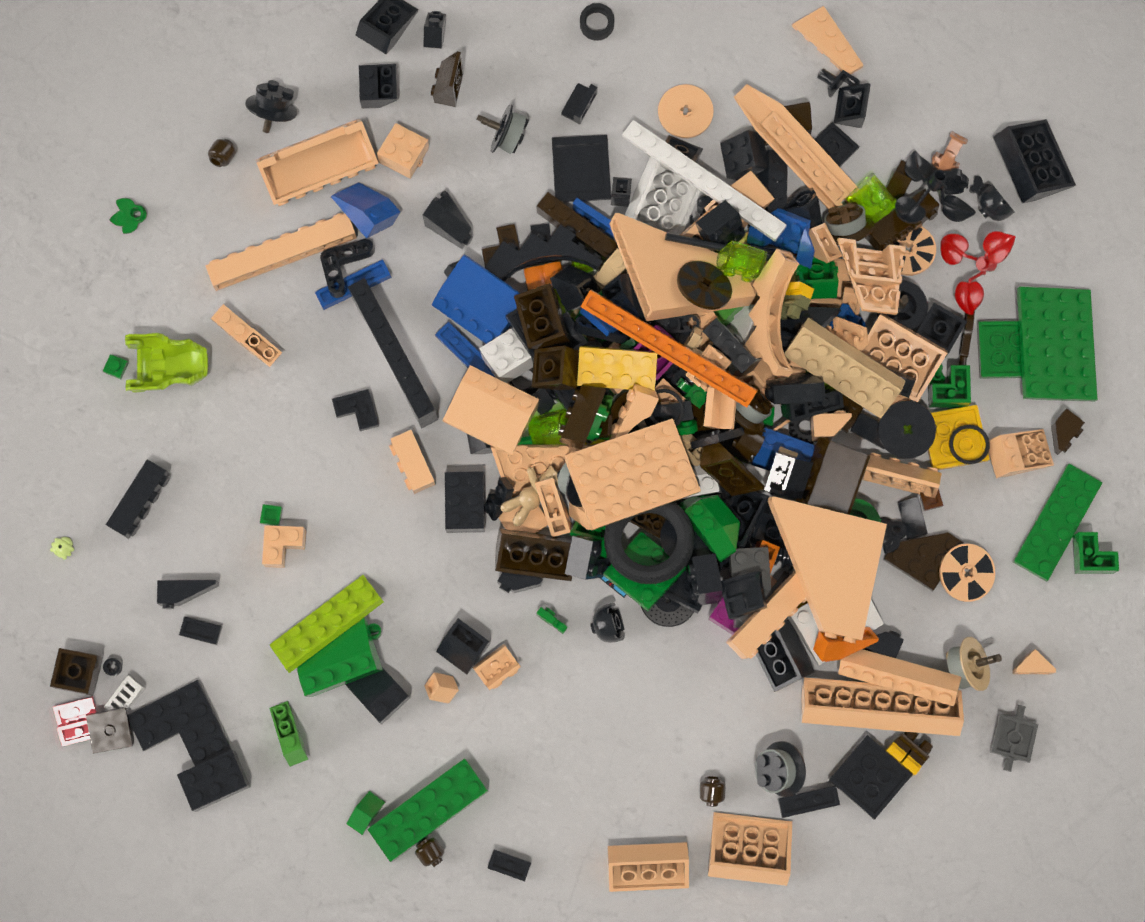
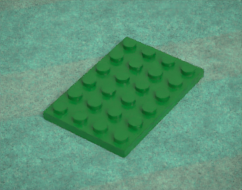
M1042 287L1017 288L1023 399L1097 401L1091 290Z

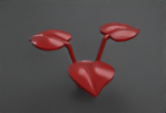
M1000 231L989 233L983 242V249L987 253L981 257H974L965 253L969 248V243L960 234H947L942 238L941 256L947 264L957 265L965 257L975 260L977 269L981 271L969 278L968 282L962 281L956 287V302L965 313L973 315L984 297L982 285L972 281L981 275H986V272L994 271L997 264L1006 259L1012 250L1016 236Z

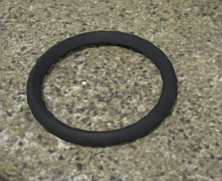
M670 389L656 390L657 394L669 393L678 400L681 410L680 416L675 422L677 426L684 416L685 409L682 399ZM653 415L649 417L654 424L659 423Z
M963 425L952 433L949 447L952 455L961 463L976 464L987 456L990 442L987 434L978 426ZM974 429L983 435L986 448L981 457L976 460H965L956 454L953 441L959 431Z

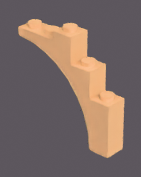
M780 249L775 250L752 285L760 298L749 313L756 328L745 345L755 358L760 357L769 365L770 371L774 375L789 377L793 370L788 364L783 351L780 319L787 287L799 263L790 252Z

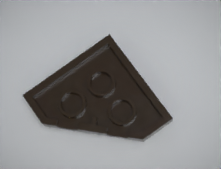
M948 532L902 541L897 550L886 555L884 561L933 592L940 582L939 567L942 558L951 548L964 544V542Z

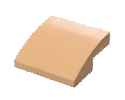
M522 505L510 512H503L499 516V520L505 529L539 533L548 526L544 511L540 505L530 511L526 520L520 526L514 525L513 518Z

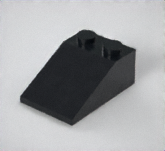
M378 0L360 19L355 36L387 54L396 45L419 9L404 0Z
M384 668L380 672L345 684L381 725L410 699L409 695Z

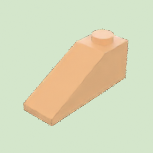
M554 477L535 482L552 537L570 533L572 529L571 519Z

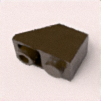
M1067 408L1051 426L1054 453L1057 455L1062 451L1065 453L1072 445L1070 443L1073 437L1077 439L1084 430L1081 427L1085 422Z

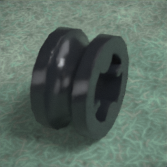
M109 658L104 662L103 670L107 675L117 676L122 671V663L115 658ZM112 662H115L117 670H113V672L111 673V669L108 668V665H112Z

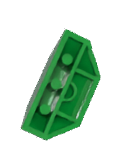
M718 495L689 497L679 504L689 517L693 530L710 551L716 555L719 562L736 552L740 522Z

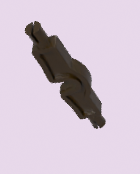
M975 312L973 315L965 313L964 320L967 323L961 336L958 365H966Z

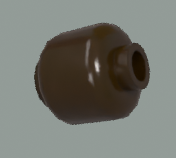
M217 139L208 151L209 161L217 167L228 166L236 153L233 143L227 139Z
M705 777V780L700 783V799L706 802L707 806H718V803L725 800L726 784L720 777Z
M426 837L416 845L415 855L424 866L432 865L435 867L443 861L441 857L445 851L435 838Z

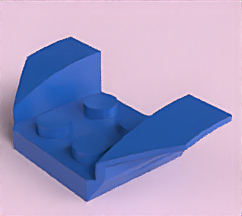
M780 208L776 209L770 214L787 225L776 242L753 226H750L747 244L760 247L772 244L797 254L796 260L800 265L808 268L812 267L815 250L809 236L811 220Z

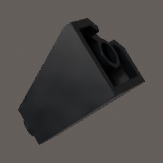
M813 188L798 191L783 208L785 211L811 220L810 229L823 224L819 199Z
M444 190L440 194L442 197L440 199L435 197L422 214L424 225L463 249L473 239L472 228L448 192Z

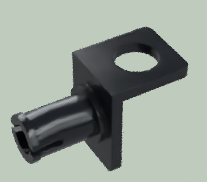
M823 68L817 77L829 85V97L834 95L843 82L850 86L860 84L859 79L844 70L838 76H835Z

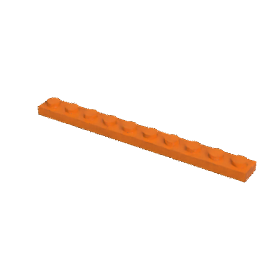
M590 290L583 301L581 308L746 408L756 395L757 389L595 291Z

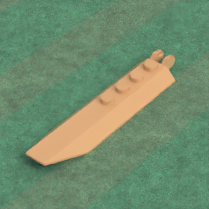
M748 84L734 96V99L758 134L808 188L815 190L818 199L828 210L832 207L842 206L841 202L843 200L847 204L855 202L849 195L850 192L857 188L855 183L781 103Z

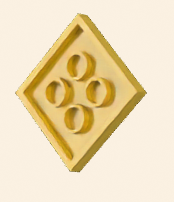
M978 405L931 413L936 424V436L928 450L931 467L943 470L971 465L961 463L952 455L949 440L952 433L963 425H975L983 430ZM963 429L954 437L953 447L956 454L962 459L976 460L983 455L986 443L983 435L977 430ZM989 454L979 463L988 462L990 460Z

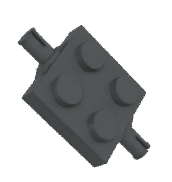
M1018 705L1016 716L998 715L990 753L1001 755L1006 759L1004 771L1012 772L1013 761L1020 760L1027 763L1031 761L1039 724L1029 722L1023 718L1026 706Z

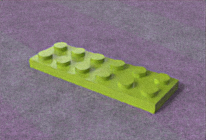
M362 575L269 646L288 673H291L384 603V601L365 576Z

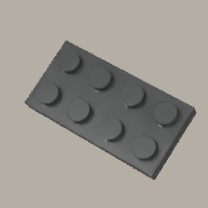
M768 547L736 549V552L729 556L730 578L760 571L762 573L765 600H767L772 594ZM753 613L733 619L734 628H740Z

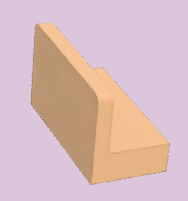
M708 387L704 426L712 429L733 430L737 401L713 387Z

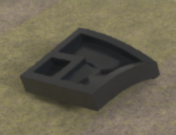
M760 571L721 581L722 595L730 620L767 608L762 573Z

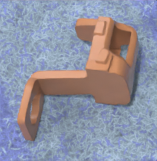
M952 131L949 135L952 139L943 154L936 152L933 155L932 165L937 170L951 171L953 168L959 169L960 163L956 162L955 158L962 145L967 144L968 139Z

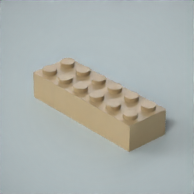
M807 318L784 353L785 357L879 418H882L905 384L904 379L810 318Z

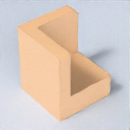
M435 672L424 685L429 700L450 703L459 691L453 676Z

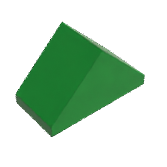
M369 791L355 807L346 824L363 835L386 802Z

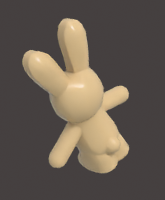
M552 465L538 479L534 468H528L527 473L532 486L524 488L519 496L501 505L502 512H510L522 505L513 518L515 526L522 525L530 511L539 506L541 502L535 482L554 477L558 486V472Z

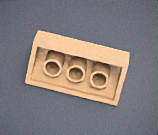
M687 842L608 846L609 892L689 888Z

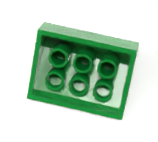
M366 617L362 618L297 667L298 678L305 697L317 696L383 670Z

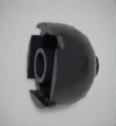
M992 183L982 191L979 197V204L982 208L979 211L985 219L990 217L994 221H1002L1015 213Z
M615 603L599 607L594 613L593 622L590 623L592 633L597 634L600 640L608 643L623 641L625 635L621 636V631L625 629L619 609H614Z

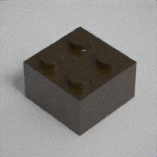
M59 648L50 687L93 696L102 657Z

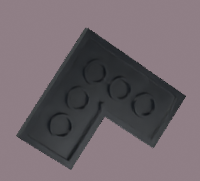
M199 680L127 715L143 751L180 734L194 766L232 750Z

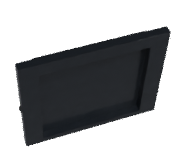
M607 135L552 138L555 197L561 202H574L576 198L583 202L611 200Z

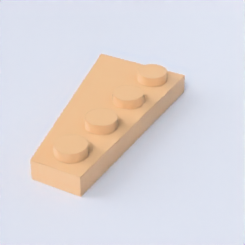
M824 6L793 23L792 27L796 31L801 32L808 42H812L817 47V50L822 54L824 53L840 71L844 70L849 74H853L863 68V63Z

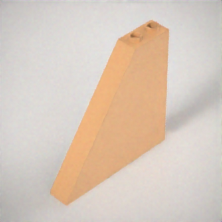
M615 213L610 221L611 230L646 321L749 306L755 298V289L751 286L748 272L745 270L743 263L706 248L665 240L667 232L620 213ZM692 261H703L719 268L728 277L732 286V296L729 302L724 307L716 310L703 309L689 302L682 295L677 285V275L682 266Z
M774 496L769 497L768 504L819 632H823L825 637L836 639L837 636L844 637V641L850 643L862 640L887 524Z

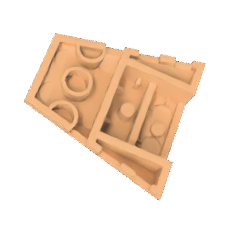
M838 238L837 241L861 310L892 315L898 314L899 285L902 283L901 269L904 267L903 254L906 251V247L889 244L883 251L857 248L856 240Z

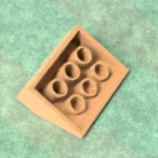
M880 313L868 333L869 345L861 351L886 368L916 378L909 398L917 403L948 352L883 313Z
M470 365L452 399L443 422L512 456L538 409L539 399Z
M870 453V459L862 480L919 495L921 492L931 498L936 497L942 473L938 472V469L932 467L924 469L920 468L916 463L908 462V464L900 463V460L890 457L888 460L881 458L880 454Z
M714 812L708 876L787 886L791 871L792 821Z

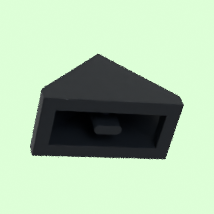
M613 177L612 206H629L632 179Z

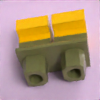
M790 282L782 305L781 319L786 320L787 316L792 319H799L801 311L808 310L814 288L802 282Z

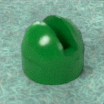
M376 623L369 624L371 634L379 632L372 635L373 640L379 639L382 635L381 627Z

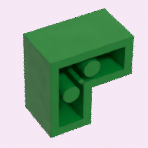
M951 365L947 370V384H932L928 389L929 408H961L971 404L970 365Z
M1078 532L1073 535L1075 574H1114L1119 571L1118 551H1099L1098 532Z

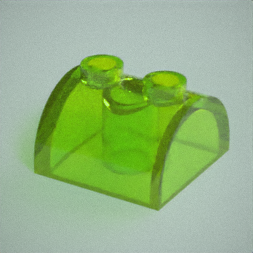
M870 173L845 198L849 203L857 202L858 205L865 208V216L871 218L874 223L888 215L895 208L897 201L874 173Z
M731 241L718 252L716 266L718 269L724 270L723 274L733 277L736 274L741 276L742 281L752 282V280L758 278L764 267L767 251Z
M564 408L544 413L543 415L533 416L528 425V434L531 436L533 445H566L559 442L561 436L558 435L561 425H566L568 418H565L566 411Z

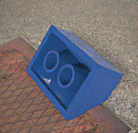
M765 428L766 433L762 434L765 437L758 454L754 456L752 465L770 471L776 450L778 451L779 447L798 453L797 457L811 461L815 445Z

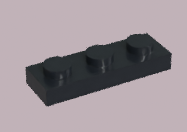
M715 318L702 331L741 373L757 360L718 318Z
M836 785L777 799L782 818L840 805Z

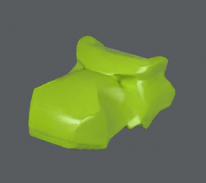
M160 333L125 335V345L127 348L137 349V379L126 380V391L137 393L164 390L175 383L193 386L207 376V349L191 339L172 340Z

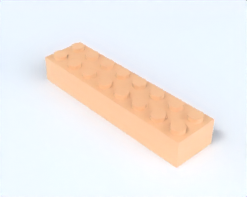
M804 677L801 692L802 723L960 736L964 723L961 690H958L955 704L951 706L872 683Z

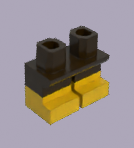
M904 732L899 734L885 751L912 773V776H915L922 765L929 759L930 756L928 754L931 752L933 745L924 740L918 747L913 741L919 734L916 732Z

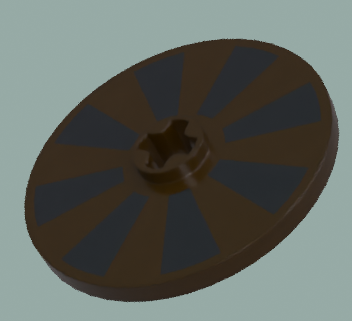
M692 261L683 265L678 272V288L682 295L692 304L703 309L716 310L724 307L731 299V283L728 277L716 266L703 261Z

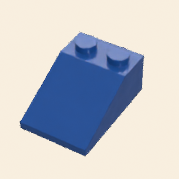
M359 182L331 196L366 238L391 227L400 214V210L388 197Z

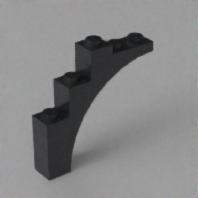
M560 225L548 243L547 239L542 235L538 234L536 236L531 233L519 251V248L513 243L509 242L507 244L503 241L485 266V269L505 282L516 272L543 261H573L587 265L598 272L604 264L602 257L597 253L593 252L591 254L586 251L587 248L580 242L575 243L577 241L576 232L571 227Z

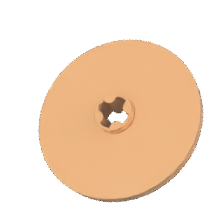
M678 85L669 89L662 96L658 105V118L663 128L671 135L679 138H693L702 134L711 124L713 104L710 97L702 89L693 85ZM684 108H688L689 112L687 115L683 114Z

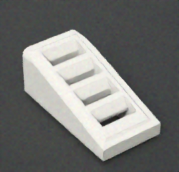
M128 675L104 707L108 710L116 709L112 706L115 702L121 708L126 707L127 711L145 688ZM129 684L136 689L134 692L127 687ZM124 690L131 695L129 699L122 694ZM119 696L126 701L125 705L117 700Z

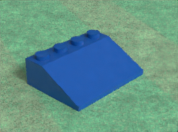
M464 254L438 291L432 306L487 344L508 331L510 324L505 316L517 309L514 296L520 293Z

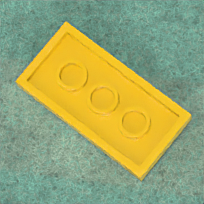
M580 346L577 386L586 385L630 390L637 384L655 391L658 354L650 351Z

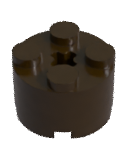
M737 423L734 429L741 428L742 426ZM743 427L745 434L725 440L723 447L735 458L748 464L752 461L749 458L752 455L756 456L762 447L765 439L762 433H766L765 429L760 433H754Z

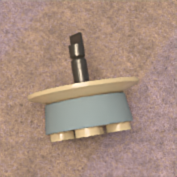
M973 637L964 638L961 646L952 647L946 653L948 673L962 677L959 686L961 689L972 686L977 691L986 690L990 682L989 664L1002 661L1000 654L987 657L981 644Z

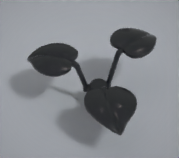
M916 150L908 157L905 164L906 175L914 182L921 180L924 183L927 182L928 188L917 203L910 197H900L896 201L895 211L900 220L909 224L922 221L926 211L919 205L930 190L936 192L940 189L941 204L944 205L942 212L949 220L962 222L976 213L971 206L960 198L953 195L945 196L947 175L944 171L934 170L933 166L921 157Z

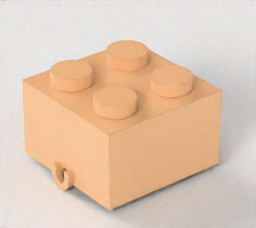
M395 123L377 152L378 163L411 179L416 169L421 167L422 159L429 149L428 139Z

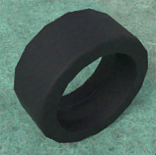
M592 3L582 10L580 29L583 35L588 39L599 41L607 38L614 29V14L607 5ZM593 13L604 14L608 19L607 27L601 31L591 30L586 24L587 17Z

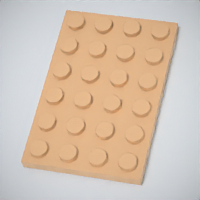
M673 419L564 456L591 530L701 492Z

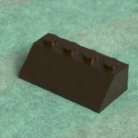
M499 528L495 551V571L572 581V576L565 574L572 538L552 537L551 535Z

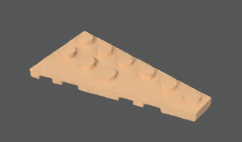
M517 445L511 456L491 446L501 478L506 477L514 488L512 497L518 496L524 488L532 486L527 473L528 468H534L538 479L546 472L550 465L559 472L565 463L564 456L579 451V449L569 445ZM584 445V446L582 447V449H585V448H588V447H591V446H594V445Z

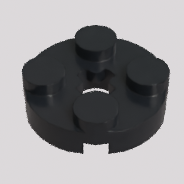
M953 168L951 171H944L947 175L945 194H960L964 192V188L968 189L969 178L962 174L961 169Z

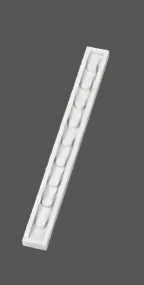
M633 120L622 134L624 139L719 204L726 200L740 214L742 220L776 242L787 226L785 223Z

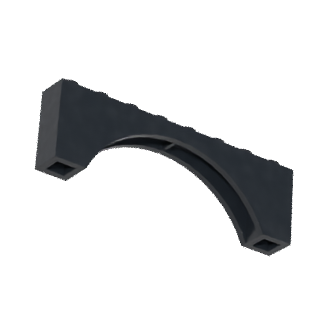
M364 278L348 286L359 313L379 345L421 429L437 421L436 410L366 279Z

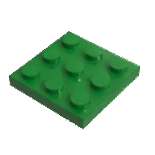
M1019 321L978 322L980 379L1022 378Z
M642 532L624 550L632 561L645 566L658 565L669 558L659 545ZM612 564L603 573V576L645 610L649 611L682 575L686 567L675 577L657 584H641L631 581L622 576Z

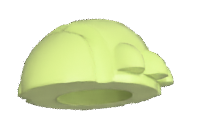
M69 537L55 538V542L51 543L52 548H50V551L66 560L67 556H71V552L74 551L72 547L73 542Z

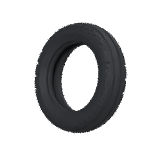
M671 502L606 525L604 546L610 563L622 576L641 584H657L675 577L687 565L694 548V531L691 521L684 510L675 502ZM645 513L658 514L666 518L673 525L677 534V544L674 552L666 561L658 565L645 566L632 561L624 552L621 544L623 530L627 523L638 515Z

